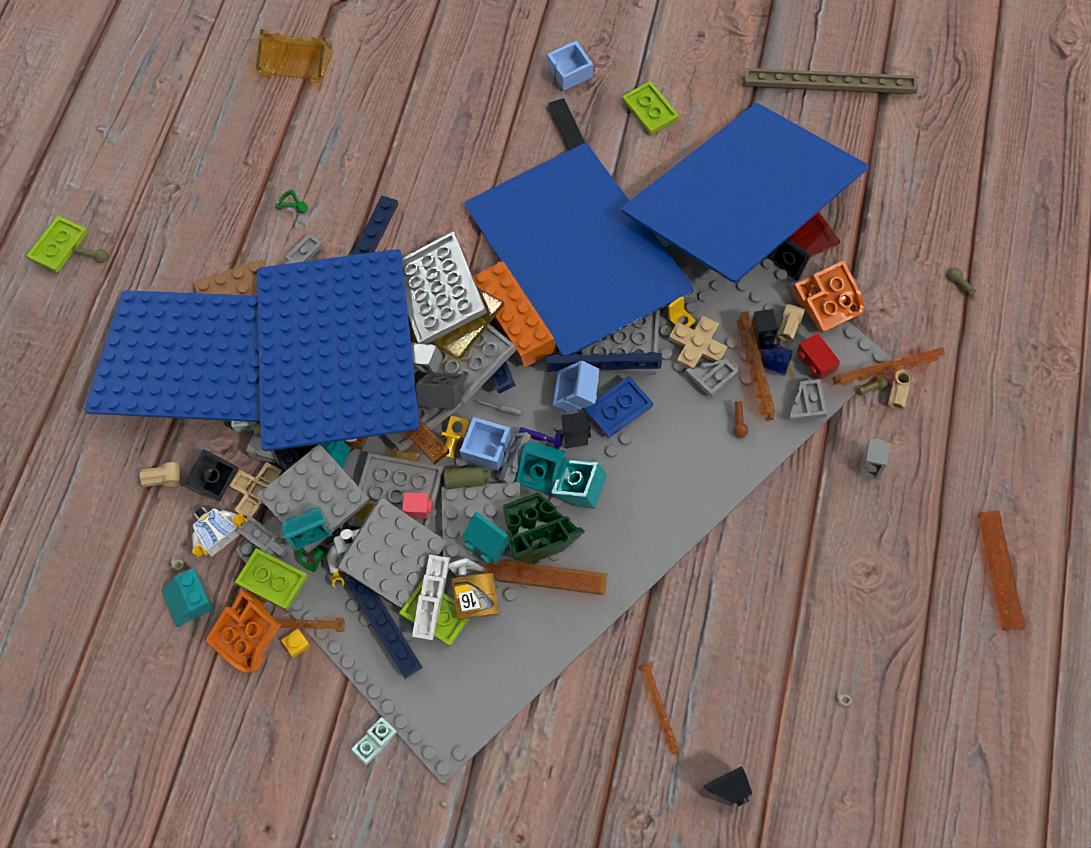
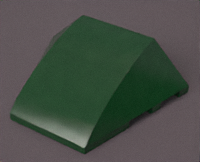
M538 492L503 505L514 560L531 564L562 552L585 532L581 527L577 528L571 523V519L568 516L564 517L560 514L556 507Z

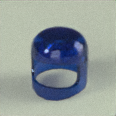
M769 344L761 355L762 367L785 376L793 350L778 344Z

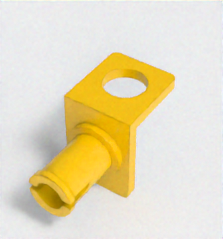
M683 296L666 306L668 308V319L674 325L677 324L678 319L681 317H686L689 320L685 324L687 327H691L696 323V320L684 309Z
M455 416L450 417L446 433L441 432V435L446 438L442 456L454 458L457 442L464 441L469 420ZM455 422L462 423L463 429L461 432L456 433L453 431L452 426Z

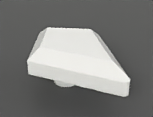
M467 558L449 563V569L457 577L487 574L485 567Z

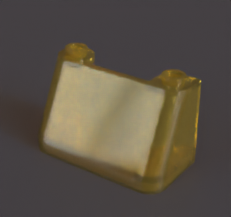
M260 29L256 70L261 73V76L271 77V75L304 78L314 83H319L320 80L324 79L333 45L327 37L317 36V39L315 37L311 39L284 36L280 33L269 34V30Z

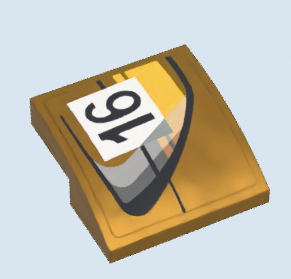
M493 573L451 578L458 620L500 614Z

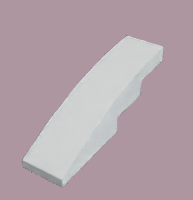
M429 554L426 575H424L422 591L418 599L412 637L429 640L434 638L450 558Z

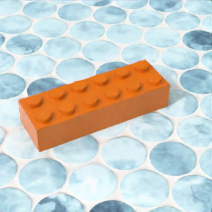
M503 261L473 276L487 311L503 336L517 347L514 353L524 368L557 351L554 337Z

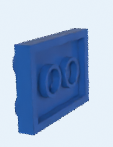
M629 376L596 399L595 404L585 407L584 411L609 439L652 408L653 402Z

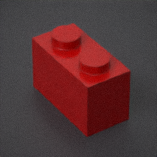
M818 333L799 343L797 356L800 361L807 365L812 376L821 380L837 371L840 360Z

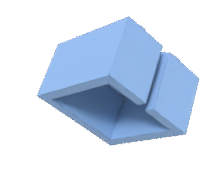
M577 41L547 54V67L554 78L556 77V81L563 91L593 78V63Z
M579 361L557 371L553 406L568 413H573L581 408L595 404L599 369L584 361Z
M473 417L460 449L462 460L499 471L504 458V452H506L511 439L510 428Z

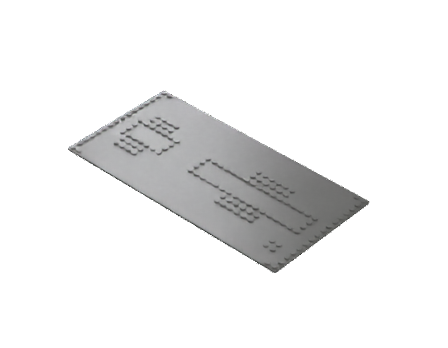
M676 246L665 248L678 267L692 266L697 301L685 302L684 309L696 320V323L689 328L695 330L702 316L719 323V327L712 339L728 346L722 359L728 360L739 371L738 375L714 396L710 397L685 374L688 368L676 363L684 347L668 340L675 325L668 319V308L660 309L657 353H662L661 369H657L656 375L599 372L596 399H598L630 376L653 402V407L609 439L590 418L591 438H588V445L565 449L563 439L562 446L559 448V450L566 451L565 460L597 462L607 474L595 509L577 507L551 494L520 485L521 498L537 492L540 493L556 507L560 514L564 517L568 516L571 519V523L577 528L581 527L585 532L564 551L531 564L517 560L499 561L496 566L491 563L476 562L487 569V574H494L500 614L470 618L451 647L435 637L433 640L412 637L414 624L400 616L399 612L401 609L378 595L423 667L405 679L345 580L344 586H342L341 580H336L334 583L336 588L333 587L331 582L333 573H330L327 561V554L330 548L317 545V547L326 550V553L319 562L316 572H312L300 565L298 553L301 548L294 551L291 546H284L282 543L280 546L288 553L283 560L273 553V557L309 576L288 611L378 713L397 731L402 740L441 783H446L843 407L857 393V388L865 386L890 362L891 356L849 321L821 334L806 310L800 325L797 327L793 341H782L776 335L773 347L765 350L761 348L755 349L750 332L754 312L773 309L779 331L787 303L803 308L800 304H797L789 289L800 281H796L785 270L776 266L770 260L769 255L738 282L732 283ZM686 317L678 319V322L683 325L689 321ZM818 333L840 360L837 371L820 380L827 416L789 421L801 381L817 379L810 374L807 365L799 360L797 349L799 343ZM557 348V351H556V352H554V353H552V354H550V355H548V356H552V355H555V354L561 355V353H560V351H559L558 348ZM582 350L575 354L582 355ZM513 353L506 362L516 386L499 394L490 377L465 404L462 401L460 402L462 407L427 433L429 436L428 442L422 444L417 440L401 453L384 435L368 437L348 454L343 470L349 477L353 478V481L359 487L368 453L442 466L444 470L480 467V465L462 460L460 449L464 441L457 442L454 458L442 456L446 438L441 435V432L446 433L451 416L469 420L466 434L473 417L509 427L511 438L514 433H519L521 427L555 438L557 432L562 433L561 415L585 411L584 408H581L573 413H568L553 406L557 372H547L546 357L524 368L515 353ZM701 357L695 368L702 367V364L714 362ZM478 401L496 405L504 404L523 409L521 416H517L479 404ZM736 401H742L744 424L748 427V434L743 438H738L733 433V427L736 425L734 404ZM455 422L452 429L456 433L461 432L463 425L461 422ZM533 438L529 439V441L554 448V443L543 442ZM484 467V470H488L489 481L485 482V484L503 483L499 480L502 472L501 467L499 471ZM444 473L429 530L443 538L441 487H445ZM274 516L263 526L280 539V521ZM246 539L236 548V553L247 563L257 547ZM443 549L438 556L443 557ZM311 550L309 553L304 551L302 554L303 562L315 566L314 557L317 551ZM448 568L444 594L454 599L451 578H457V576ZM338 571L342 577L346 575V573Z

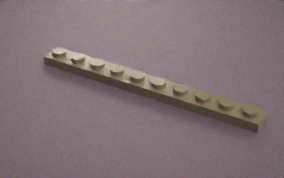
M745 68L744 86L916 94L918 90L917 76Z

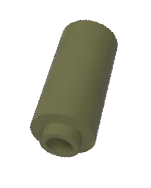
M484 466L444 470L446 489L485 486V482L489 481L488 470H484Z

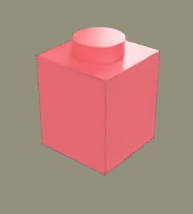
M404 492L402 512L413 519H429V513L433 512V501H430L427 493Z

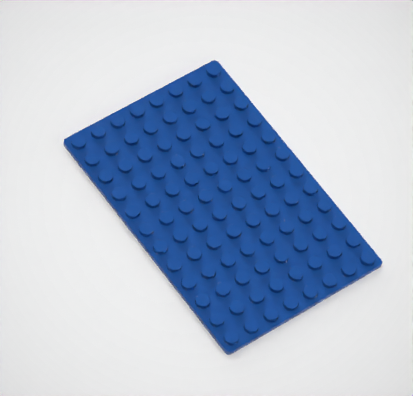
M755 103L622 206L621 211L732 283H736L867 171L869 165L763 105Z
M583 143L464 203L500 261L505 263L554 337L556 347L562 356L575 354L694 291L690 281L655 234L622 213V206L630 200L587 143Z
M400 249L267 266L257 269L261 448L263 451L415 431L420 428L402 253Z
M124 290L121 293L84 411L87 414L260 422L258 296Z

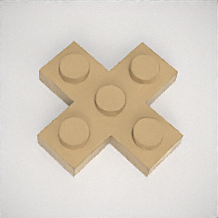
M702 316L695 330L677 322L668 339L684 347L676 363L686 368L695 369L701 357L714 363L721 360L728 346L712 339L719 327V323Z
M267 462L256 478L239 470L229 485L231 489L244 495L234 511L237 514H242L245 518L249 515L255 518L262 506L267 507L257 494L281 475L282 470Z

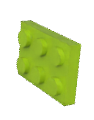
M651 81L622 96V101L650 135L679 120V114Z
M57 215L26 257L30 261L58 273L73 254L74 246H79L89 232L86 228Z
M256 548L236 579L235 584L288 611L309 576Z
M423 580L399 612L400 616L413 624L415 622ZM443 594L434 637L451 647L470 618L458 620L455 600L446 594Z

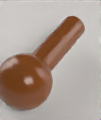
M742 401L734 402L736 425L733 427V433L736 437L743 438L748 434V427L744 424Z

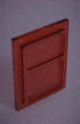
M820 212L815 214L789 237V239L811 254V257L840 244L839 239Z

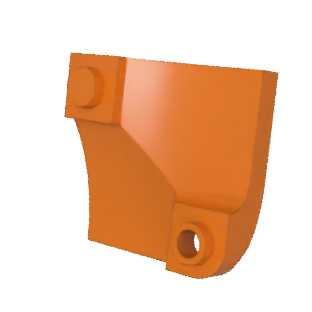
M844 260L813 274L811 277L789 288L797 304H800L807 311L821 334L857 317L863 312L864 302L861 292Z
M242 590L232 607H225L205 641L236 669L245 673H254L263 663L262 655L281 625L265 609L264 602L250 591Z

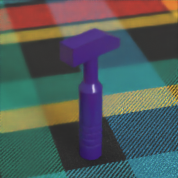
M523 427L519 430V433L527 432L530 434V438L554 443V448L556 449L562 446L563 433L557 432L555 438H552L546 434Z

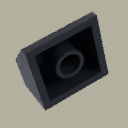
M203 449L182 486L199 495L220 502L239 467Z

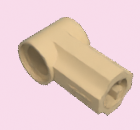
M787 303L782 317L783 321L777 335L782 341H793L797 327L803 318L804 308Z
M901 369L892 379V387L887 404L891 409L904 410L910 383L913 380L910 371ZM898 378L903 379L906 383H901Z
M168 462L163 464L162 467L141 470V485L143 487L156 485L174 487L180 485V464Z

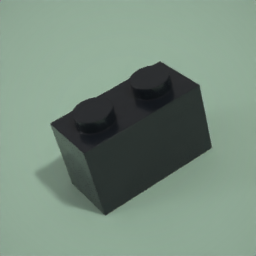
M773 309L754 312L750 327L754 348L769 349L774 346L778 331Z
M585 412L561 415L565 449L588 445V438H591L590 418L586 419Z

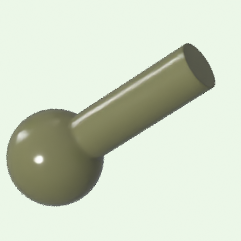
M74 246L73 252L92 257L98 263H104L108 259V253L103 249L94 251Z
M953 268L948 272V279L950 281L957 282L970 295L976 292V289L963 278V273L960 269Z
M878 376L873 383L857 388L858 395H863L876 389L886 390L889 387V380L885 376Z

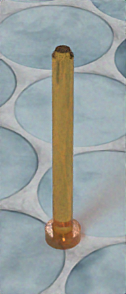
M336 618V621L276 620L281 625L279 628L335 629L336 632H343L345 628L344 618Z
M648 662L638 666V669L644 673L668 746L674 755L679 753V748L651 671L653 668L652 662Z

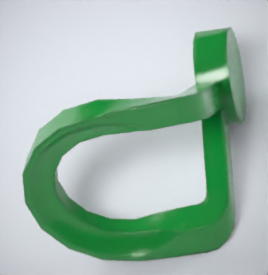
M293 189L285 192L275 205V208L278 210L284 206L296 207L300 213H305L308 210V205L304 201H299ZM292 195L296 203L282 202L287 196Z
M317 546L313 549L317 551L314 557V566L303 562L302 554L305 550L302 547L298 553L300 565L312 572H316L326 550Z

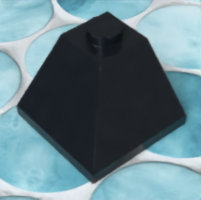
M788 238L772 252L770 260L798 281L811 254Z
M740 766L704 785L700 794L703 797L729 806L737 804L740 807L750 801L748 797L752 795V790L745 771Z

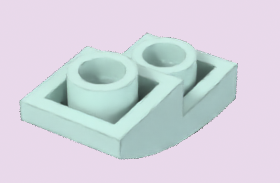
M381 717L351 749V752L367 766L388 744L397 731Z

